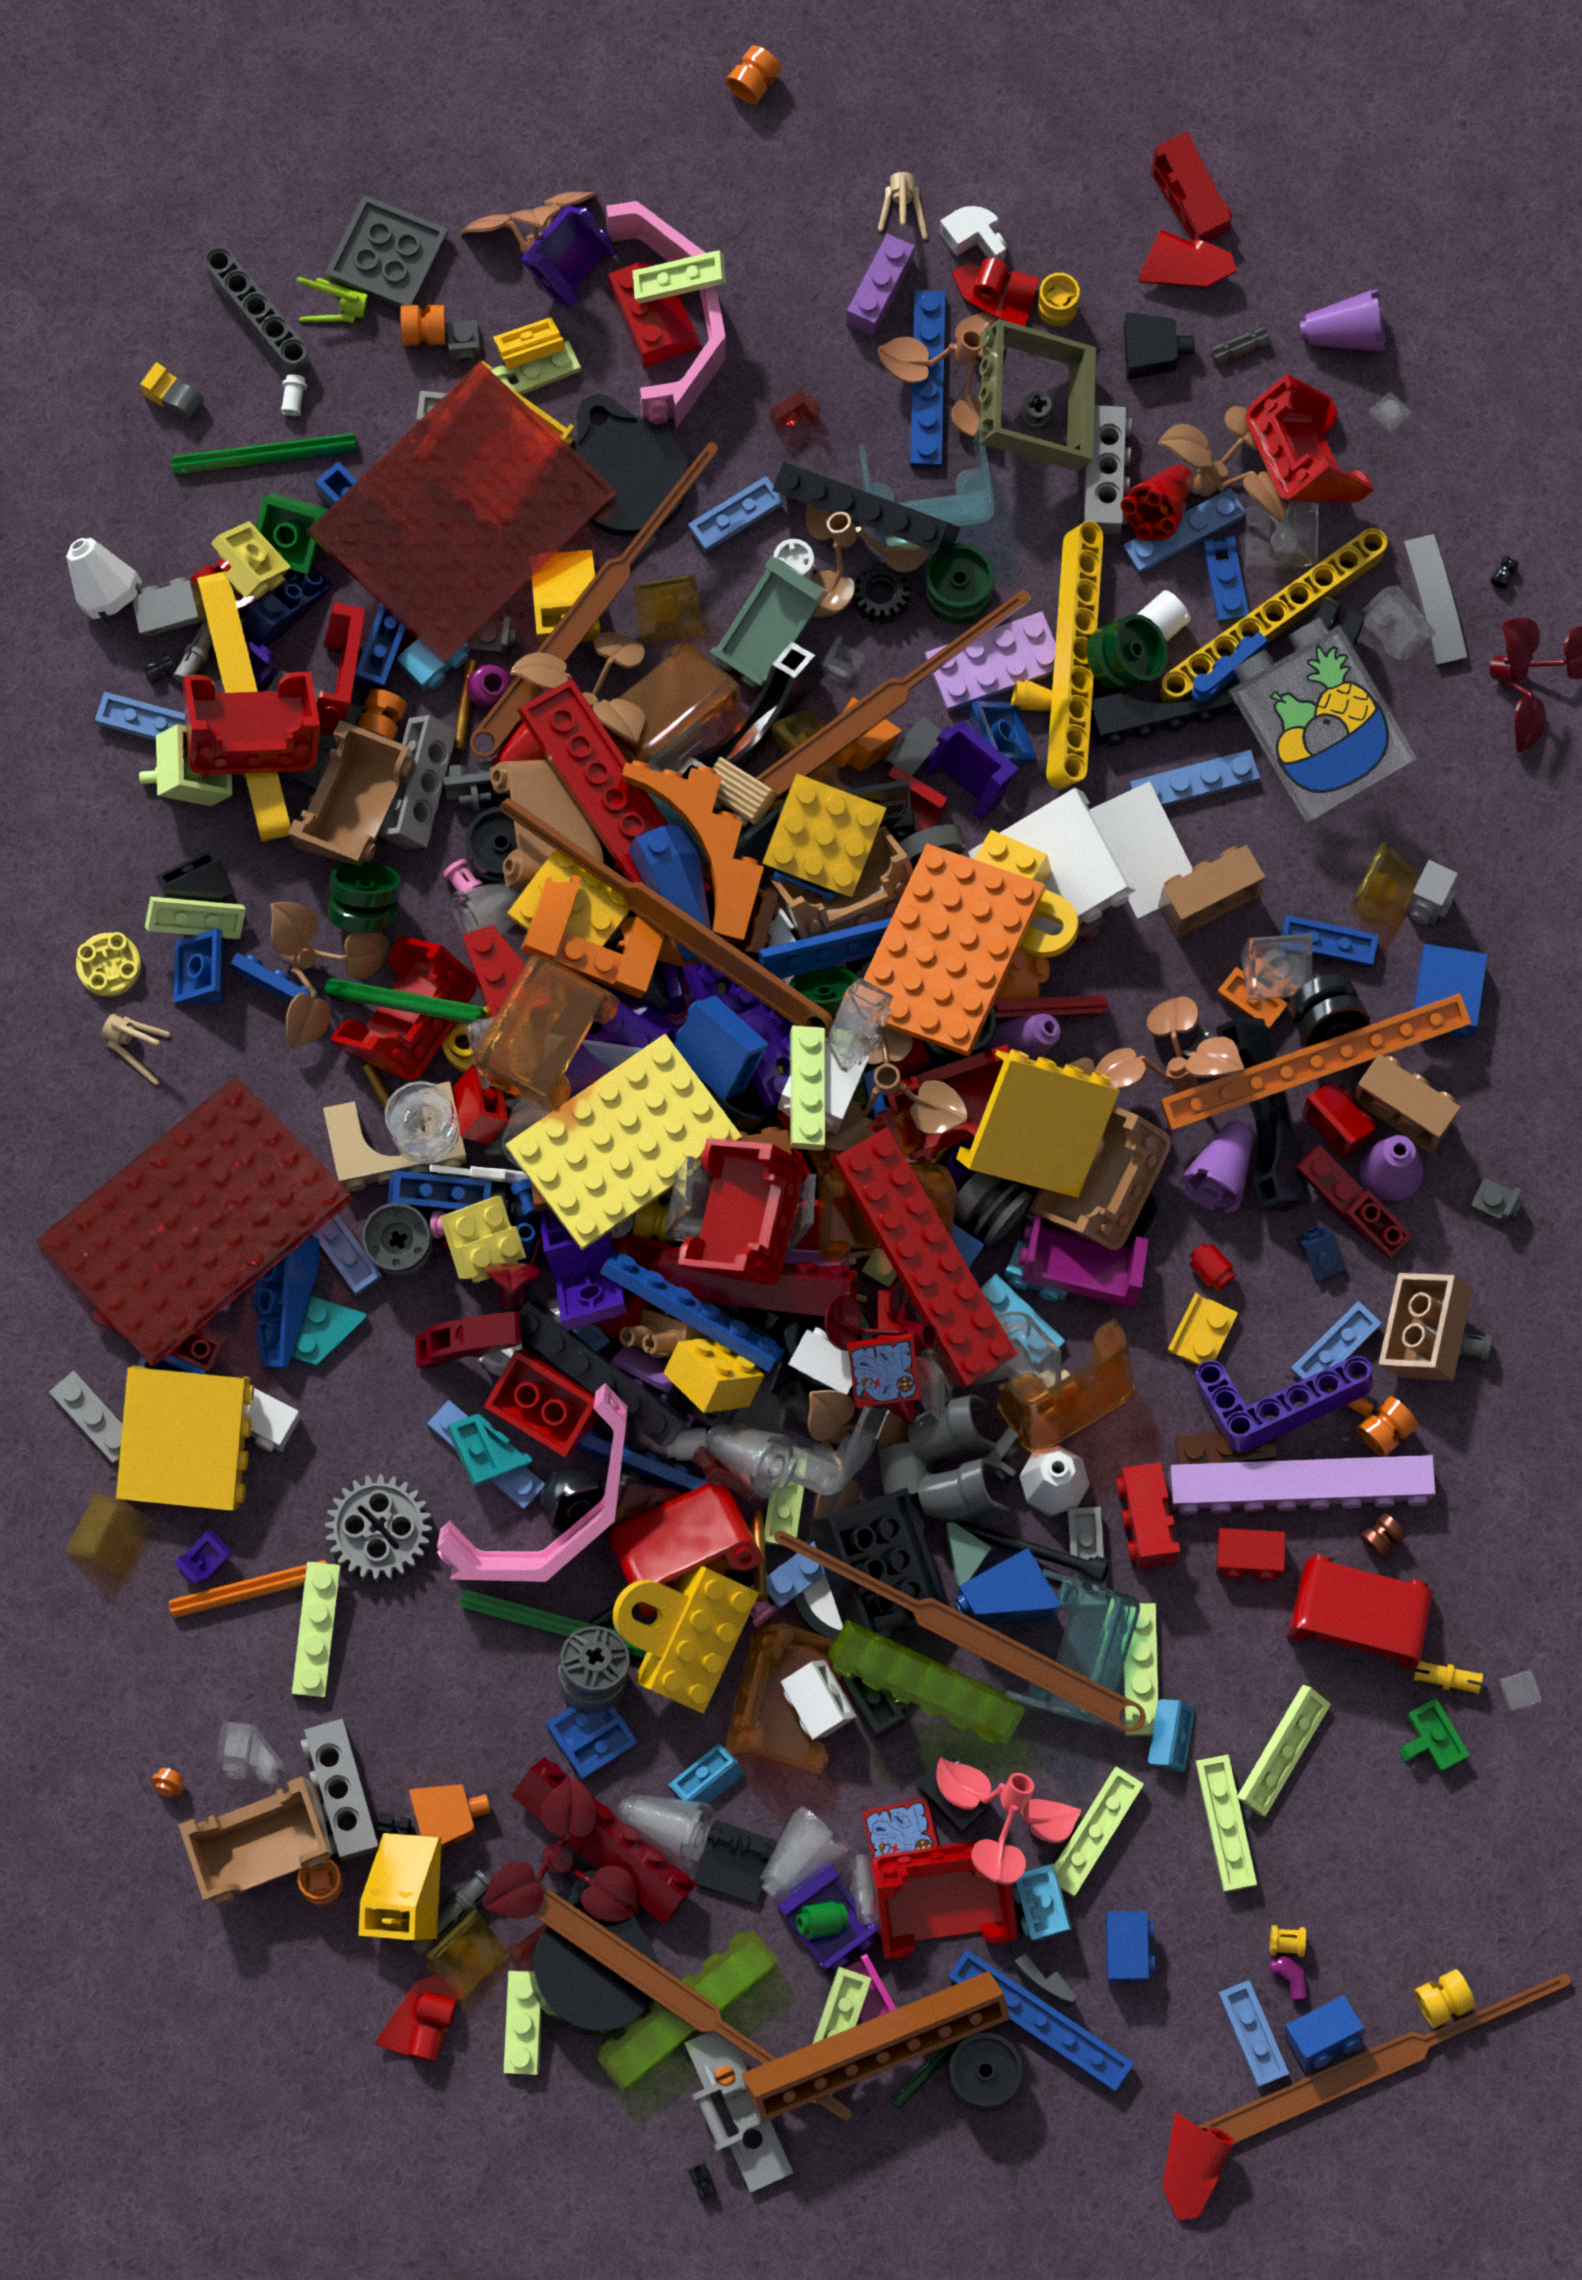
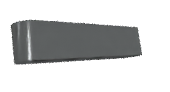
M223 247L210 249L205 256V265L210 281L286 373L295 375L304 373L309 366L307 347L303 340L230 251ZM217 263L227 264L223 269L213 268ZM237 285L246 287L241 292H234L231 290L233 287ZM255 308H261L264 310L259 315H253L250 313ZM273 331H281L283 333L277 338L269 336ZM294 353L301 355L298 360L292 361L287 359L289 355Z

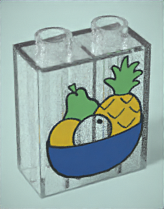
M1321 617L1288 636L1296 651L1274 664L1268 652L1264 650L1233 668L1241 684L1229 690L1306 823L1419 758L1343 626L1339 625L1329 631Z

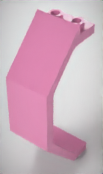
M638 201L606 206L607 234L610 236L611 242L628 239L640 240L667 262L706 253ZM716 286L699 290L709 341L681 380L640 388V412L643 420L654 425H660L673 418L676 430L724 363L726 335Z
M606 1383L595 1392L594 1409L611 1426L614 1433L606 1490L603 1498L547 1548L541 1551H482L476 1548L449 1521L440 1529L437 1544L439 1550L437 1553L448 1566H452L450 1580L546 1582L615 1522L628 1407Z

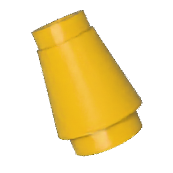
M1026 679L1024 682L1016 681L1011 699L1012 706H1017L1018 710L1051 711L1052 690Z

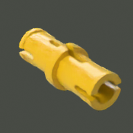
M1421 1660L1416 1667L1417 1669L1429 1671V1674L1415 1672L1414 1681L1418 1680L1442 1685V1689L1449 1690L1451 1687L1479 1695L1481 1686L1468 1683V1680L1482 1682L1483 1673L1455 1669L1452 1664H1447V1667Z

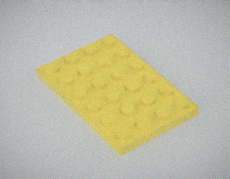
M664 1034L510 1140L505 1146L583 1251L702 1168L701 1154L705 1148L707 1138L740 1141L742 1140V1135L668 1036Z

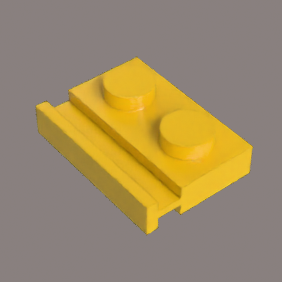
M552 317L493 337L495 347L503 362H505L507 370L566 350L564 340L560 336V332Z
M1195 1293L1167 1352L1173 1353L1196 1366H1199L1204 1361H1215L1238 1312Z

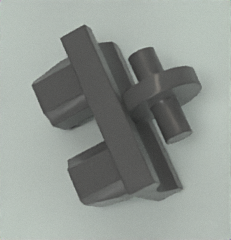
M481 762L477 765L478 773L467 775L465 773V766H449L447 777H444L447 803L473 804V811L480 812L479 803L490 802L493 797L504 796L496 792L491 783L490 768L495 766L493 762Z

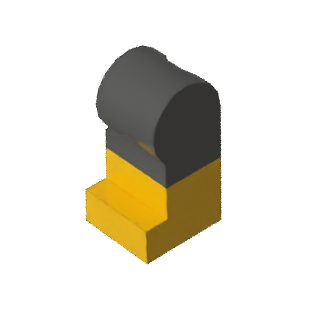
M157 362L140 383L144 397L184 420H190L204 401L203 396L196 389L184 384L183 381L168 373L167 368Z

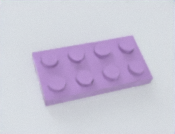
M1042 611L993 628L932 674L947 712L1014 689L1016 681L1024 682L1026 679L1033 682L1053 675L1056 643ZM947 645L925 652L926 661Z

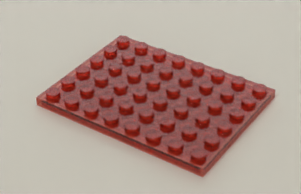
M480 361L308 529L307 534L445 664L616 494L617 490Z
M235 1076L41 1235L36 1242L151 1367H154L354 1199L348 1190Z

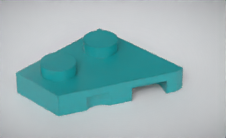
M310 1296L291 1359L318 1367L360 1324L362 1325L366 1321L367 1314Z
M480 1414L454 1422L447 1427L448 1434L473 1487L529 1466L532 1462L528 1454L525 1453L523 1455L509 1443L510 1439L501 1432L494 1430L490 1423Z

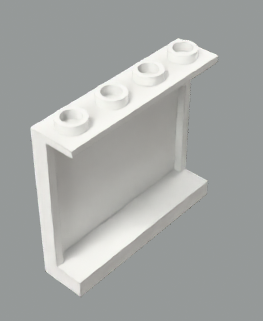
M1073 788L1003 830L1000 834L1047 854L1051 872L1044 883L1046 890L1068 900L1074 907L1079 924L1084 921L1085 923L1095 921L1102 916L1101 911L1111 905L1112 907H1117L1127 902L1130 898L1128 895L1135 892L1136 889L1128 884L1087 807L1089 801L1085 793L1077 788ZM982 844L967 852L971 859L975 858ZM1038 917L1032 922L1034 928L1049 935H1058L1063 930L1061 924L1046 917Z

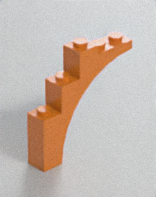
M633 761L632 764L625 763L621 781L643 789L666 803L684 820L699 841L709 863L714 885L715 915L712 932L727 942L742 946L764 867L759 866L758 861L750 857L740 856L739 860L733 858L743 821L737 820L738 816L729 812L719 811L718 814L712 813L722 776L716 775L717 771L712 768L698 766V769L691 768L687 780L682 778L681 773L673 770L664 769L663 773L651 770V765L641 761Z

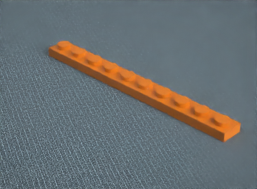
M1459 993L1249 1067L1244 1072L1227 1075L1159 1099L1169 1130H1173L1376 1058L1378 1054L1385 1055L1471 1024L1462 995Z

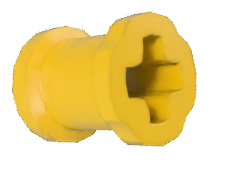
M1271 1925L1270 1955L1275 1956L1279 1952L1295 1953L1298 1957H1304L1306 1947L1305 1927H1300L1299 1930L1278 1929L1277 1925Z

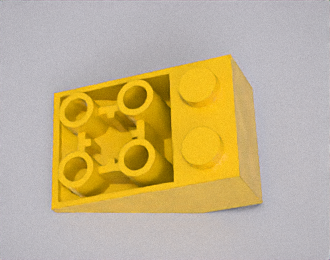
M592 550L530 555L538 646L543 644L594 578ZM599 620L582 642L594 641L595 637L600 634Z
M383 1833L360 1901L358 1936L403 1940L437 1939L442 1837Z

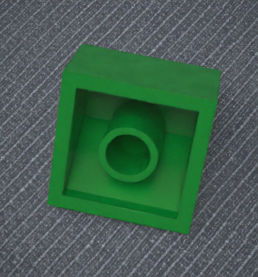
M271 493L263 496L256 529L291 566V570L309 574L325 541L332 510Z

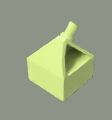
M176 724L156 735L157 767L154 771L140 772V784L156 783L158 796L206 806H213L232 796V774L200 775L190 769L186 726Z

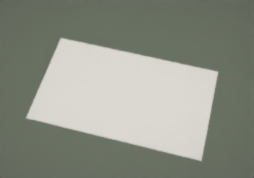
M1150 781L1089 810L1128 884L1136 889L1135 892L1128 895L1130 897L1128 901L1136 917H1142L1159 909L1158 904L1162 888L1165 886L1164 883L1173 876L1180 874L1184 877L1192 873L1193 868Z

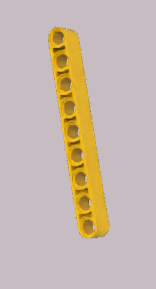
M1086 521L1067 532L1063 539L1046 770L1049 784L1057 790H1064L1084 779L1088 767L1094 676L1088 665L1086 651L1089 638L1097 630L1103 552V532L1100 526L1093 521Z
M1369 528L1170 670L1162 680L1160 689L1162 701L1165 704L1186 702L1191 699L1193 682L1197 676L1192 669L1198 666L1203 667L1207 670L1208 675L1213 671L1212 666L1222 657L1217 653V650L1227 649L1233 654L1236 651L1235 647L1245 638L1241 634L1242 632L1251 631L1254 634L1260 632L1270 642L1320 606L1326 596L1331 598L1383 559L1387 546L1385 533L1376 528ZM1373 543L1378 546L1379 550H1368L1364 544ZM1347 560L1352 562L1355 567L1347 569L1340 562ZM1324 578L1329 581L1330 585L1320 586L1315 580ZM1301 596L1306 602L1297 604L1292 601L1291 597ZM1274 613L1280 616L1281 620L1273 622L1266 615ZM1171 684H1176L1183 691L1173 693L1167 687Z
M228 571L197 578L225 693L258 692L232 585L225 576ZM278 772L246 773L245 777L261 842L289 836L288 832L291 826Z

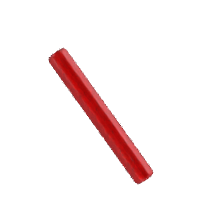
M1104 995L995 1000L993 1007L996 1019L1019 1018L1037 1014H1048L1051 1016L1104 1014L1107 1010L1108 1000H1106Z

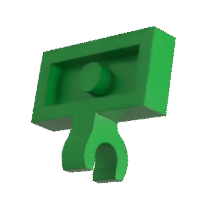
M1437 1698L1406 1715L1419 1738L1407 1743L1399 1750L1404 1762L1427 1751L1437 1770L1441 1773L1470 1756Z

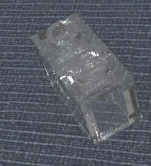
M1398 585L1384 588L1362 609L1367 612L1364 621L1365 626L1379 637L1384 643L1385 651L1391 657L1396 658L1397 661L1412 657L1436 634V631Z

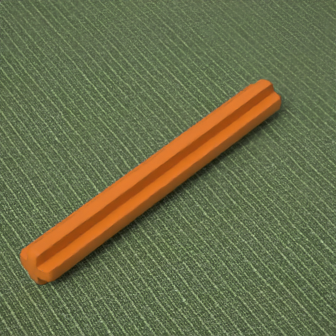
M326 1560L317 1561V1563L328 1564ZM307 1564L171 1599L169 1601L170 1613L173 1618H178L304 1585Z

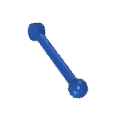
M776 870L773 878L777 881H785L823 896L827 902H832L836 898L834 891L822 890L787 876L786 873L780 870Z

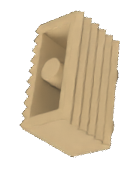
M722 757L718 758L717 763L714 764L712 769L716 770V775L722 776L714 808L720 810L724 806L732 811V814L738 816L737 820L743 821V826H746L749 822L757 827L778 795L771 788Z

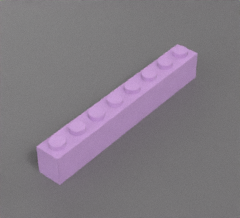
M1433 1455L1170 1465L1168 1471L1170 1509L1178 1510L1179 1514L1182 1515L1196 1514L1198 1509H1211L1212 1513L1222 1514L1231 1512V1508L1244 1507L1245 1512H1260L1267 1506H1277L1278 1511H1292L1297 1509L1296 1505H1309L1311 1510L1328 1509L1329 1504H1342V1508L1354 1509L1362 1507V1503H1375V1507L1385 1508L1394 1506L1395 1502L1407 1501L1408 1506H1424L1435 1495Z

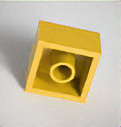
M711 1338L679 1341L663 1373L703 1413L749 1407L764 1377V1374L755 1367L753 1362Z

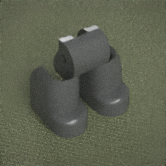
M972 1394L952 1399L948 1405L934 1408L918 1415L914 1422H911L908 1426L909 1442L887 1446L877 1452L884 1495L907 1487L911 1500L919 1499L922 1509L927 1516L945 1523H970L1009 1514V1507L990 1499L983 1480V1473L1000 1469L999 1463L982 1458L963 1463L959 1469L933 1474L932 1464L941 1459L952 1456L958 1458L996 1448L995 1442L985 1439L978 1434L971 1413L991 1407L990 1401Z

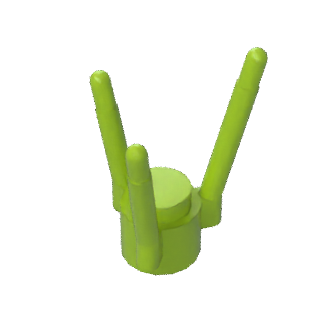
M302 277L297 278V282L341 297L339 310L344 311L342 315L300 317V323L344 321L354 324L355 317L363 319L368 294L350 290L322 278H317L316 282Z

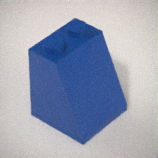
M1029 1548L961 1584L956 1597L957 1603L954 1604L957 1611L986 1626L1051 1621L1058 1617L1061 1603Z

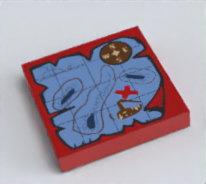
M913 1333L847 1343L856 1408L921 1399Z
M927 1797L862 1811L872 1860L884 1854L938 1847Z

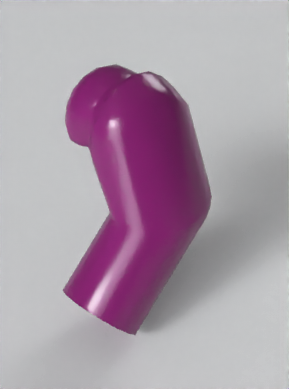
M1279 1956V1958L1272 1959L1269 1965L1270 1972L1274 1976H1282L1289 1981L1291 2001L1308 1999L1303 1968L1288 1956Z

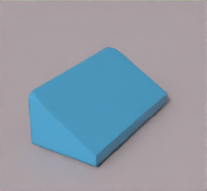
M1160 1699L1158 1701L1148 1763L1184 1773L1195 1708L1180 1700Z
M718 1743L668 1785L689 1811L696 1815L742 1777L744 1771L738 1761Z

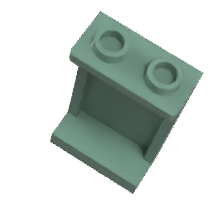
M770 556L764 567L767 570L719 645L713 647L710 651L717 656L715 662L728 671L735 668L743 674L740 679L755 689L758 685L763 687L772 663L791 642L797 643L829 593L774 556Z

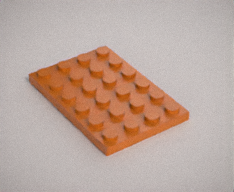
M926 844L849 1008L850 1014L970 1056L1045 893V884Z

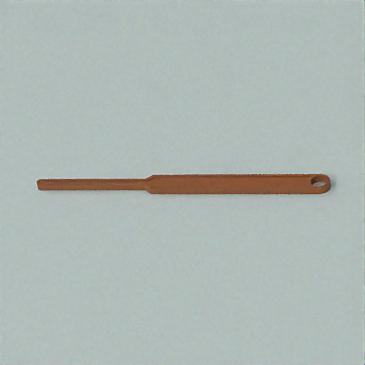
M710 442L706 445L624 553L618 558L608 559L536 653H548L560 658L564 662L569 659L630 580V565L717 454L718 446L715 443ZM517 676L470 738L472 752L480 758L493 756L521 721V717L517 713L519 707L539 697L545 689L537 687ZM480 734L491 735L495 742L493 749L487 753L477 751L474 746L475 738Z
M1025 590L1019 591L903 679H887L755 779L771 788L778 795L774 800L776 801L790 790L796 773L808 777L908 703L911 689L1026 605L1031 599L1030 594ZM724 806L720 810L714 808L712 811L714 814H718L719 811L732 813V811Z
M507 798L500 804V810L508 817L623 897L627 908L796 1026L815 1027L812 1022V1017L814 1016L820 1018L825 1023V1037L834 1029V1020L826 1010L644 883H631L514 800Z
M784 1531L775 1533V1541L912 1611L916 1623L1122 1730L1134 1732L1144 1725L1146 1719L1145 1711L1138 1703L934 1598L916 1600ZM1127 1706H1134L1140 1712V1720L1133 1727H1126L1120 1721V1713Z
M537 1883L542 1888L544 1894L541 1906L532 1915L700 2033L716 2032L762 2065L777 2059L721 2019L717 2005L543 1884ZM830 2095L815 2100V2102L843 2121L850 2119L852 2115L848 2107Z
M1561 1974L1426 2035L1412 2031L1198 2125V2127L1207 2130L1209 2127L1220 2129L1229 2134L1235 2143H1238L1425 2059L1430 2047L1563 1989L1571 1983V1977L1568 1974Z

